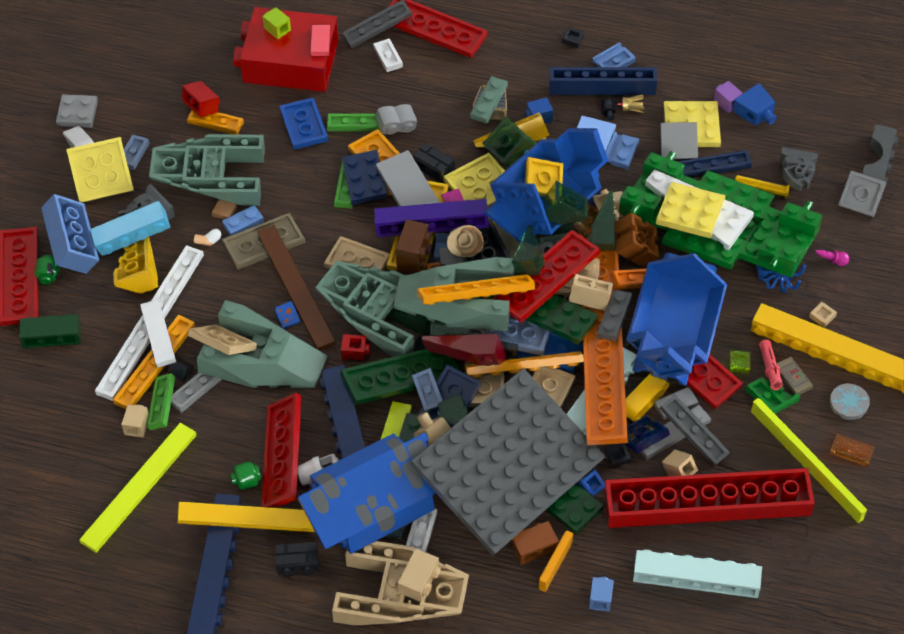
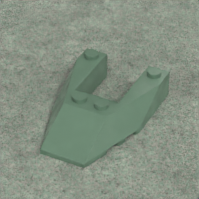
M208 134L202 139L194 140L192 138L188 139L185 143L177 145L171 143L155 147L152 150L149 179L242 206H260V178L224 177L225 162L264 163V136Z
M493 257L435 267L399 277L394 309L415 316L417 313L426 316L427 320L444 322L448 327L508 331L510 318L509 301L472 298L470 300L458 299L453 302H435V304L427 305L423 304L417 296V288L515 276V258Z
M335 261L316 286V290L354 328L388 355L395 357L411 353L414 350V335L383 321L394 307L399 277L405 275L393 270L386 272L376 267L369 269L360 267L359 264Z
M225 300L218 314L219 326L234 333L252 337V341L257 343L256 350L246 352L245 355L239 353L227 355L204 344L197 357L198 373L252 388H257L258 386H270V388H278V386H290V388L316 387L322 373L321 370L324 369L328 359L326 354L248 307Z

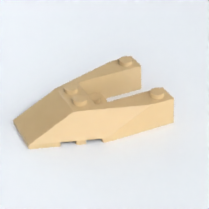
M375 541L352 554L346 551L347 567L383 572L384 574L378 599L336 592L332 609L333 622L355 626L398 623L462 614L469 575L448 564L444 565L439 562V567H441L437 579L433 578L429 595L424 596L422 602L398 593V581L415 548Z

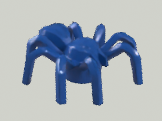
M804 264L801 268V271L798 273H794L793 276L797 277L802 275L804 273L806 265ZM756 265L758 279L766 282L767 289H773L777 281L780 282V291L786 293L788 288L792 290L799 288L801 280H798L796 285L792 286L789 281L792 278ZM775 277L772 285L770 286L769 280Z

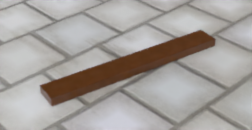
M275 225L257 231V235L316 349L320 351L335 345V340Z

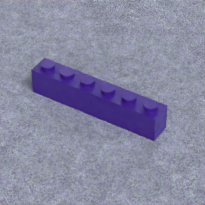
M487 199L374 209L377 238L400 236L406 219L428 224L429 232L431 233L453 231L464 225H472L477 229L489 228L488 216L483 213L487 209Z

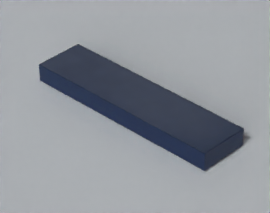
M747 150L678 161L685 164L683 175L690 178L704 176L707 170L717 174L752 167Z

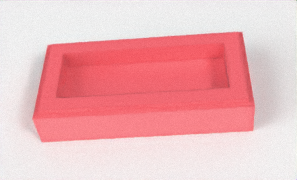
M312 25L311 56H329L330 25Z

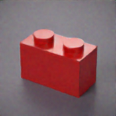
M202 81L182 85V101L195 114L203 117L218 113L220 99Z

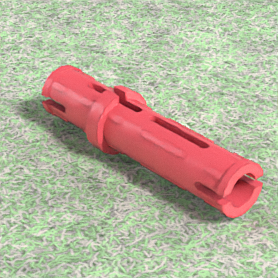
M763 340L760 342L759 347L766 367L765 375L769 379L771 389L779 390L783 386L780 377L781 370L777 366L771 341Z

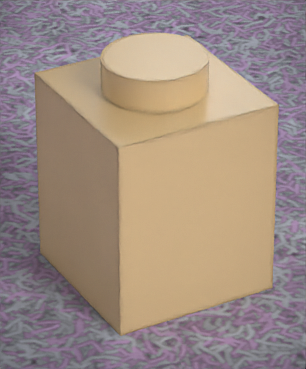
M127 405L121 424L124 435L144 437L149 417L147 407Z
M674 450L662 461L668 476L694 475L698 471L692 455L678 450Z

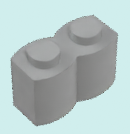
M408 104L395 107L384 106L378 108L375 115L382 134L409 133L415 130L418 122L411 105Z

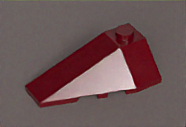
M498 334L422 336V341L427 351L470 363L491 366L500 365L507 359Z

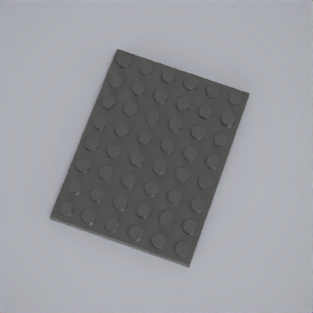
M523 368L414 458L410 465L494 556L600 463L605 456L595 445H587V436Z

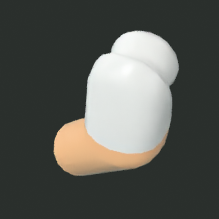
M213 229L205 236L195 234L194 243L211 246L221 238V231Z

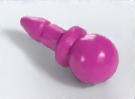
M815 251L820 257L830 259L831 263H836L839 266H845L849 262L848 254L843 251Z

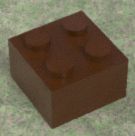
M406 219L396 247V266L398 272L414 274L420 272L421 269L424 270L426 254L429 255L431 251V244L429 243L431 232H429L428 224Z

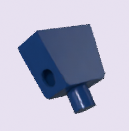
M759 83L734 99L732 111L753 125H757L763 120L771 125L777 119V116L773 114L775 101Z

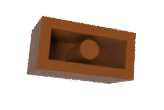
M549 521L537 523L532 528L522 530L511 540V547L520 565L554 553L559 544V540Z

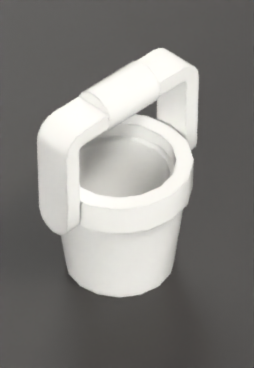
M335 454L322 458L316 456L299 465L298 476L302 486L311 484L310 475L323 469V465L339 461Z

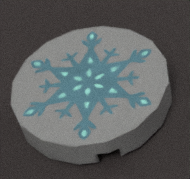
M846 383L837 386L831 393L830 407L832 411L845 420L860 419L869 409L870 398L867 392L860 386Z

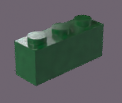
M50 315L47 317L20 319L19 338L22 347L36 348L81 344L79 315Z

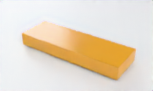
M191 110L187 123L238 135L244 120L243 118L219 112L199 117Z
M565 531L539 578V590L546 593L573 543V533Z

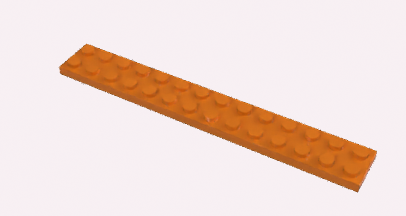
M615 229L580 231L582 237L600 248L601 254L595 258L600 259L599 280L613 283L610 273L611 271L619 270V258L616 250V240L618 238L615 235ZM614 284L612 286L611 295L613 293V290H616ZM582 305L583 308L598 314L597 322L583 339L587 445L628 443L622 327L617 341L597 338V332L605 311Z

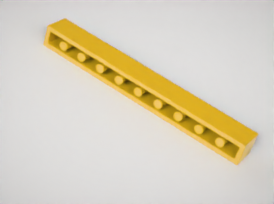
M761 303L752 321V332L904 393V359Z

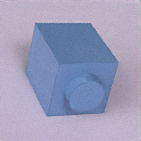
M593 577L589 609L610 612L614 580H610L607 577Z

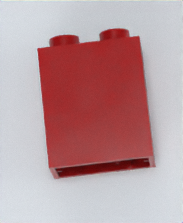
M254 7L251 21L244 20L241 26V41H245L244 46H236L233 56L234 67L241 68L243 83L326 92L339 41L337 16L280 10L290 18L291 31L277 39L264 29L262 16L272 9ZM312 25H330L329 56H311Z

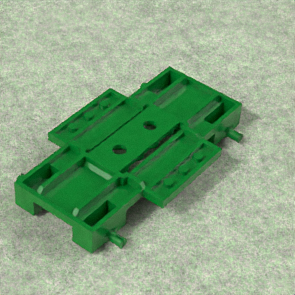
M672 151L669 152L667 157L651 152L643 164L641 177L634 187L627 186L620 197L619 213L628 215L632 212L642 218V222H648L655 227L667 231L662 239V244L688 254L695 253L701 259L732 270L738 258L790 278L794 275L818 234L822 220L821 214L810 210L813 206L811 201L810 203L806 201L803 207L787 202L784 209L779 211L770 207L774 202L775 195L708 170L701 181L684 176L685 164L674 161L676 153H672ZM654 169L699 189L726 195L725 200L754 212L753 218L729 251L723 248L724 245L720 241H715L712 238L656 224L657 216L665 198L659 197L645 186L646 179Z

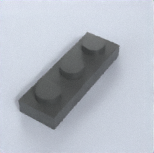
M613 290L599 326L597 338L617 341L633 298L632 293Z

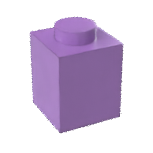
M727 81L715 89L714 101H718V105L727 113H730L733 110L734 99L743 93L730 81Z

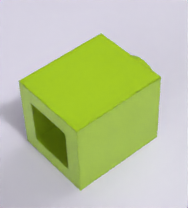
M277 7L262 16L264 29L275 38L279 39L291 31L290 18Z

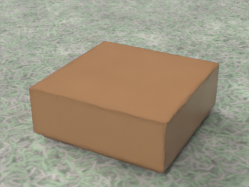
M219 199L212 211V216L223 220L231 217L237 208L236 203Z

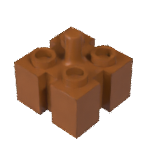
M632 212L615 222V235L618 238L616 240V250L618 254L625 258H630L633 263L642 268L648 265V262H653L659 258L658 245L655 244V241L658 240L657 227L648 222L642 223V218Z

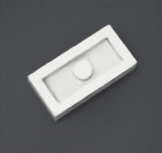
M390 38L373 44L374 50L386 72L403 67V62Z

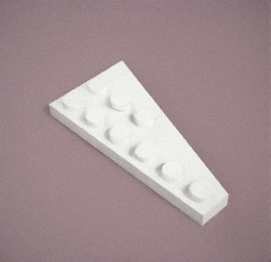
M655 169L646 179L645 183L646 187L661 198H665L671 182L694 187ZM725 200L711 238L715 241H720L724 245L723 248L729 251L753 218L754 212Z

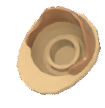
M464 225L451 231L446 243L447 248L452 254L460 257H472L482 250L484 242L482 233L475 226Z

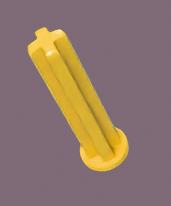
M739 175L735 177V181L771 194L785 196V199L788 198L790 185L783 186Z

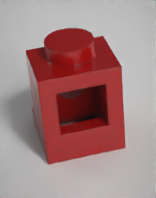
M343 334L341 346L342 361H346V359L365 360V355L370 354V344L367 343L366 336Z

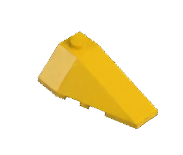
M147 237L144 240L124 247V255L118 260L120 265L113 272L115 287L140 294L157 288L158 275L150 238Z

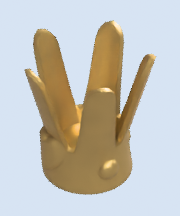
M643 95L630 98L622 97V103L617 104L622 105L623 111L631 110L644 113L640 111L644 109L643 103L634 102L642 100L644 98Z

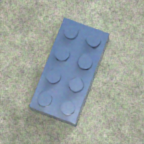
M53 194L41 209L55 265L87 274L99 261V257L90 231L91 227L85 204Z

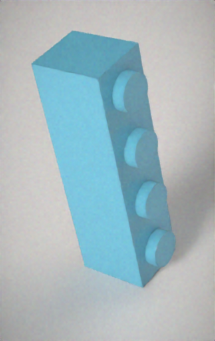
M157 201L92 228L90 231L95 248L104 256L171 227L165 209Z

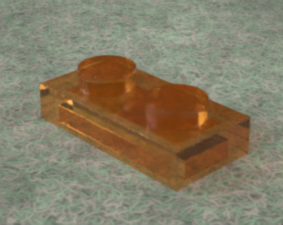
M589 203L572 225L585 239L592 233L601 219L598 210Z
M836 434L830 454L869 466L875 446Z

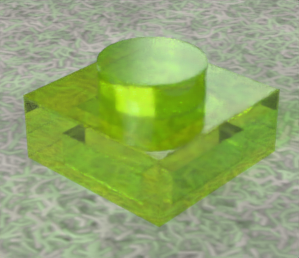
M730 351V372H750V352Z

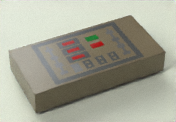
M792 357L777 363L781 370L780 377L794 395L795 393L801 395L813 388V384Z

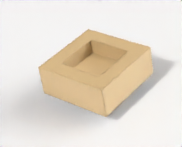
M821 302L810 313L809 318L825 328L836 317L837 312Z

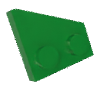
M762 377L748 384L745 389L755 400L757 398L761 399L774 414L799 402L800 396L796 393L793 396L784 392L783 387L779 390H772L770 382Z

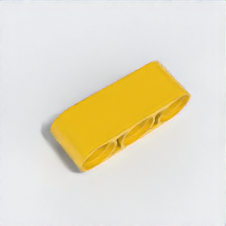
M651 372L626 398V417L635 423L638 422L654 405V402L659 400L666 392L669 382L653 377Z

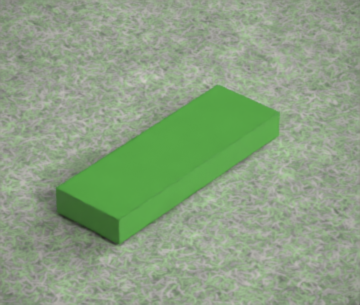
M328 114L327 131L373 132L377 129L380 131V128L375 118L376 114Z
M342 161L334 207L353 208Z
M172 373L156 377L147 423V428L150 430L167 427L175 376Z

